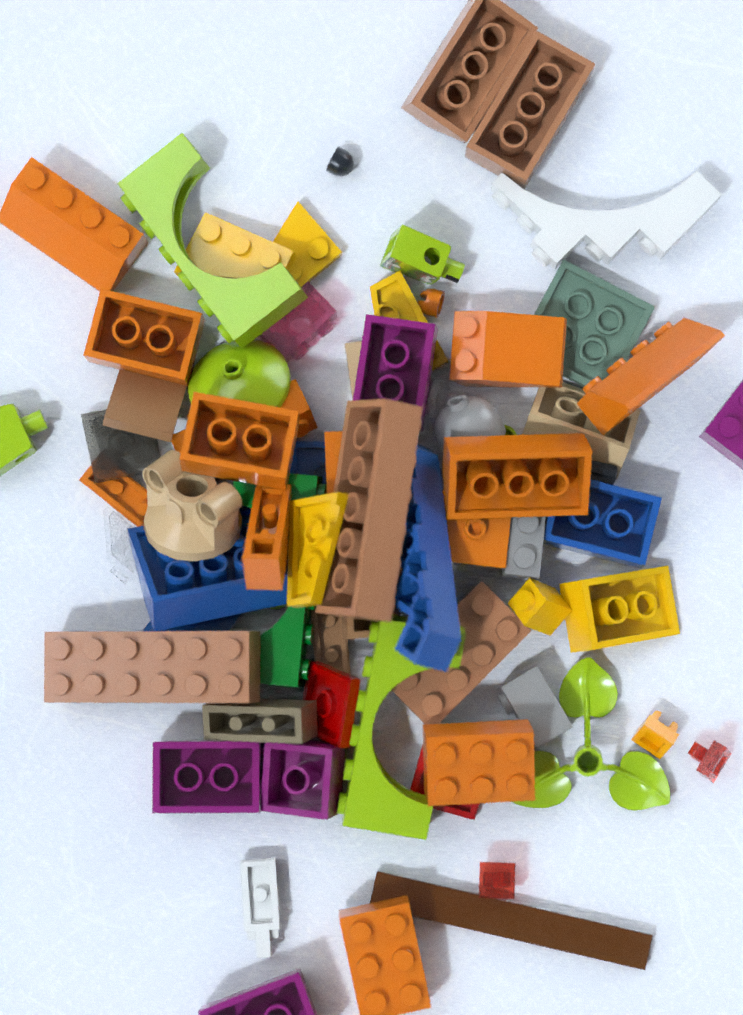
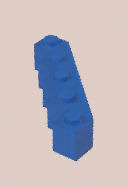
M417 443V461L413 469L410 489L411 501L408 505L405 523L406 535L402 543L400 557L401 568L404 570L395 591V606L407 614L409 618L395 646V650L416 665L447 672L460 644L461 632L439 457Z

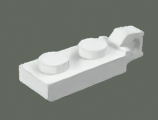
M276 858L240 860L244 931L247 932V940H256L257 958H270L272 956L271 939L279 938V929H281Z

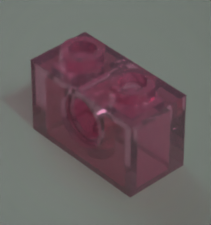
M309 281L301 287L308 298L261 334L267 343L271 344L281 353L287 363L293 358L296 361L300 360L311 349L309 343L316 336L319 335L323 338L336 326L334 320L337 318V311ZM299 317L307 319L310 323L309 328L302 333L294 332L290 328L292 321Z

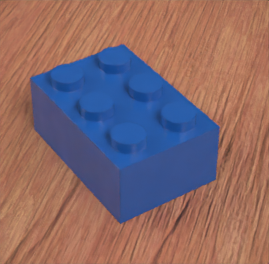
M590 479L588 515L546 516L543 544L641 569L646 565L662 497Z

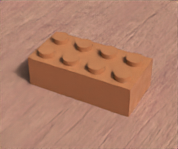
M535 30L467 144L465 157L497 176L501 173L505 174L522 189H525L590 80L595 63Z
M482 581L457 605L459 624L464 626L466 632L460 668L449 667L447 672L436 669L424 670L404 679L391 690L424 724H439L532 631L524 626L517 615Z

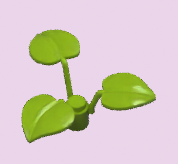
M586 657L572 666L565 675L559 691V702L567 716L575 718L584 715V745H581L575 751L574 763L561 767L557 757L552 753L540 750L534 751L535 801H516L513 803L528 808H548L560 804L568 797L572 788L571 781L564 772H574L576 770L579 774L588 777L596 775L600 770L616 772L609 780V792L616 804L622 808L644 810L670 803V788L667 777L660 764L652 756L640 751H629L622 757L619 767L615 764L603 763L601 751L591 744L590 715L600 718L609 714L615 707L618 696L614 680L593 658Z

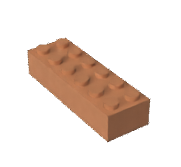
M390 399L347 401L334 493L341 492L349 494L322 604L317 605L316 613L350 619L391 622L392 613L396 605L395 591L397 578L401 570L402 543L406 535L407 509L411 501L412 475L417 461L418 434L422 427V407Z
M260 631L45 632L44 703L260 702Z

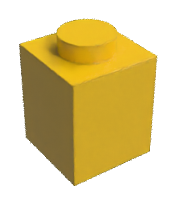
M529 578L508 602V605L524 626L550 636L572 611L556 588Z

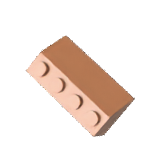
M468 0L401 106V109L427 127L466 143L538 27L500 0Z

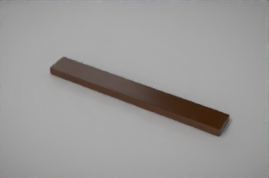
M381 871L376 873L370 903L408 895L411 914L414 917L637 969H646L653 936L651 934Z

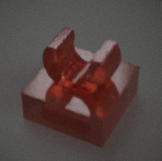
M714 740L709 749L694 742L687 754L700 763L696 771L702 777L714 783L732 753L725 746Z
M479 861L478 897L514 899L515 863Z

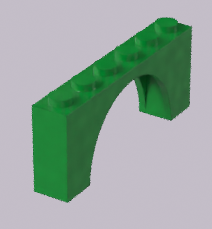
M289 474L287 485H291L292 488L291 501L327 494V485L323 484V477ZM233 481V487L239 492L242 505L252 508L256 485ZM317 605L301 608L288 607L279 621L260 635V684L300 687L304 685V680H309L311 659H306L307 645H312L314 639V624H309L310 611L315 610Z

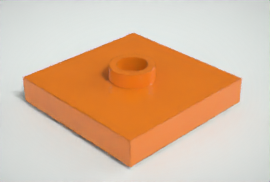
M443 490L445 513H446L445 492H444V490ZM446 515L452 563L506 568L511 518L448 520Z

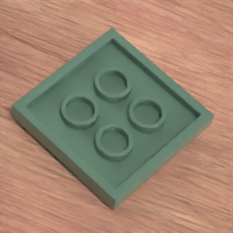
M563 259L534 315L564 317L567 319L563 377L584 387L597 376L602 380L609 376L606 370L620 358L627 361L655 306Z

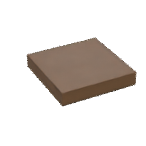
M119 369L104 416L103 426L171 442L187 386Z

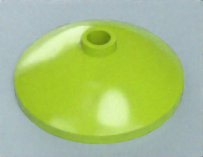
M254 339L244 348H241L235 341H232L230 344L224 342L208 351L195 365L188 384L189 399L192 402L193 393L198 392L281 407L290 389V370L281 352L267 342Z

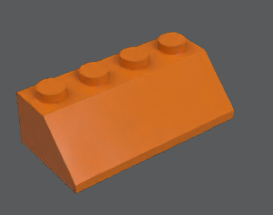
M33 157L28 160L11 184L0 211V224L99 292L101 288L114 291L148 244L142 232Z
M683 318L674 326L669 321L653 334L657 339L652 343L645 339L630 352L633 356L626 362L623 358H620L606 370L609 376L603 380L597 376L584 386L582 390L586 394L576 404L604 436L696 364L725 337L722 331L687 318Z
M584 433L444 437L443 480L447 519L588 515L592 448Z

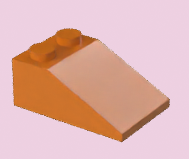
M455 311L449 380L464 387L562 388L567 319L564 317L494 311Z

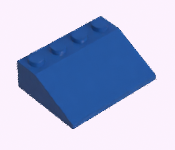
M241 506L239 509L242 516L241 533L239 539L230 550L215 558L200 561L176 560L159 553L148 542L144 526L127 529L145 606L154 632L287 604L288 563L286 565L282 590L246 589L242 557L252 508Z

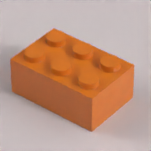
M101 288L83 356L90 363L188 386L205 319L200 312Z
M194 392L179 458L181 470L188 473L286 490L300 425L299 411Z
M528 719L422 725L424 793L428 806L535 801L534 731Z
M408 895L339 910V921L359 1014L401 1015L432 1008Z

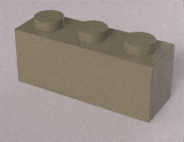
M260 699L258 703H206L202 705L204 740L303 744L318 736L317 700Z

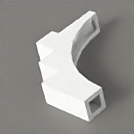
M698 171L677 188L653 201L626 209L607 211L572 209L548 202L522 189L503 173L492 182L491 191L494 193L492 195L494 201L504 210L510 208L518 216L516 221L526 232L531 234L534 231L537 234L532 239L530 245L533 249L531 252L533 257L542 266L546 267L549 264L554 270L582 242L586 244L585 250L593 259L598 262L602 259L608 265L635 237L639 239L638 244L644 252L650 256L656 255L661 260L718 202L722 195Z

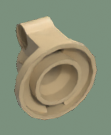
M169 450L147 466L142 473L147 486L148 507L144 517V530L147 540L159 553L176 560L200 561L215 558L230 550L240 537L242 528V516L239 510L242 506L240 494L227 482H221L218 485L213 477L183 472L179 461L180 453L175 450Z

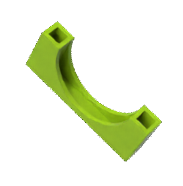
M181 133L117 183L124 192L120 199L132 214L138 211L142 216L143 220L139 223L151 239L157 237L162 243L158 250L170 265L174 262L177 263L182 270L178 277L189 291L195 288L200 294L201 298L197 300L198 304L209 317L215 315L221 324L216 328L229 344L235 341L241 348H244L306 300L308 296L281 262L263 273L246 278L214 276L202 271L193 264L186 252L182 239V214L191 190L210 167L193 144Z
M392 614L391 622H371L368 642L374 643L372 656L365 655L362 677H367L365 691L359 690L355 711L361 712L359 725L353 724L349 745L355 746L353 759L346 758L343 780H348L346 793L340 792L336 813L342 814V826L427 840L433 806H428L425 795L404 787L389 775L380 763L372 743L374 719L379 706L387 694L409 676L432 669L412 663L395 650V646L409 617ZM460 626L461 641L449 665L451 668H460L466 637L464 626Z

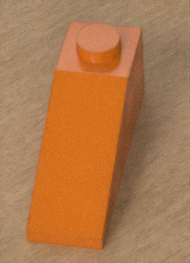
M259 485L255 487L242 557L246 589H283L287 565L291 485H287L286 490Z

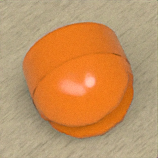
M426 289L419 295L426 301L419 300L417 303L424 314L438 318L443 306L445 292L437 289Z

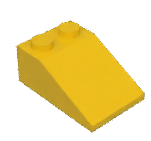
M668 566L559 584L561 596L572 609L571 613L565 618L571 653L680 634Z

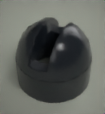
M338 146L329 161L326 171L335 176L348 175L354 166L352 156L348 151Z

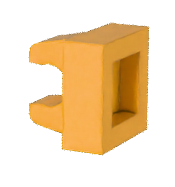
M657 710L652 715H649L640 725L631 740L658 759H661L674 745L679 734L676 733L678 724L673 721L667 727L659 721L662 713Z

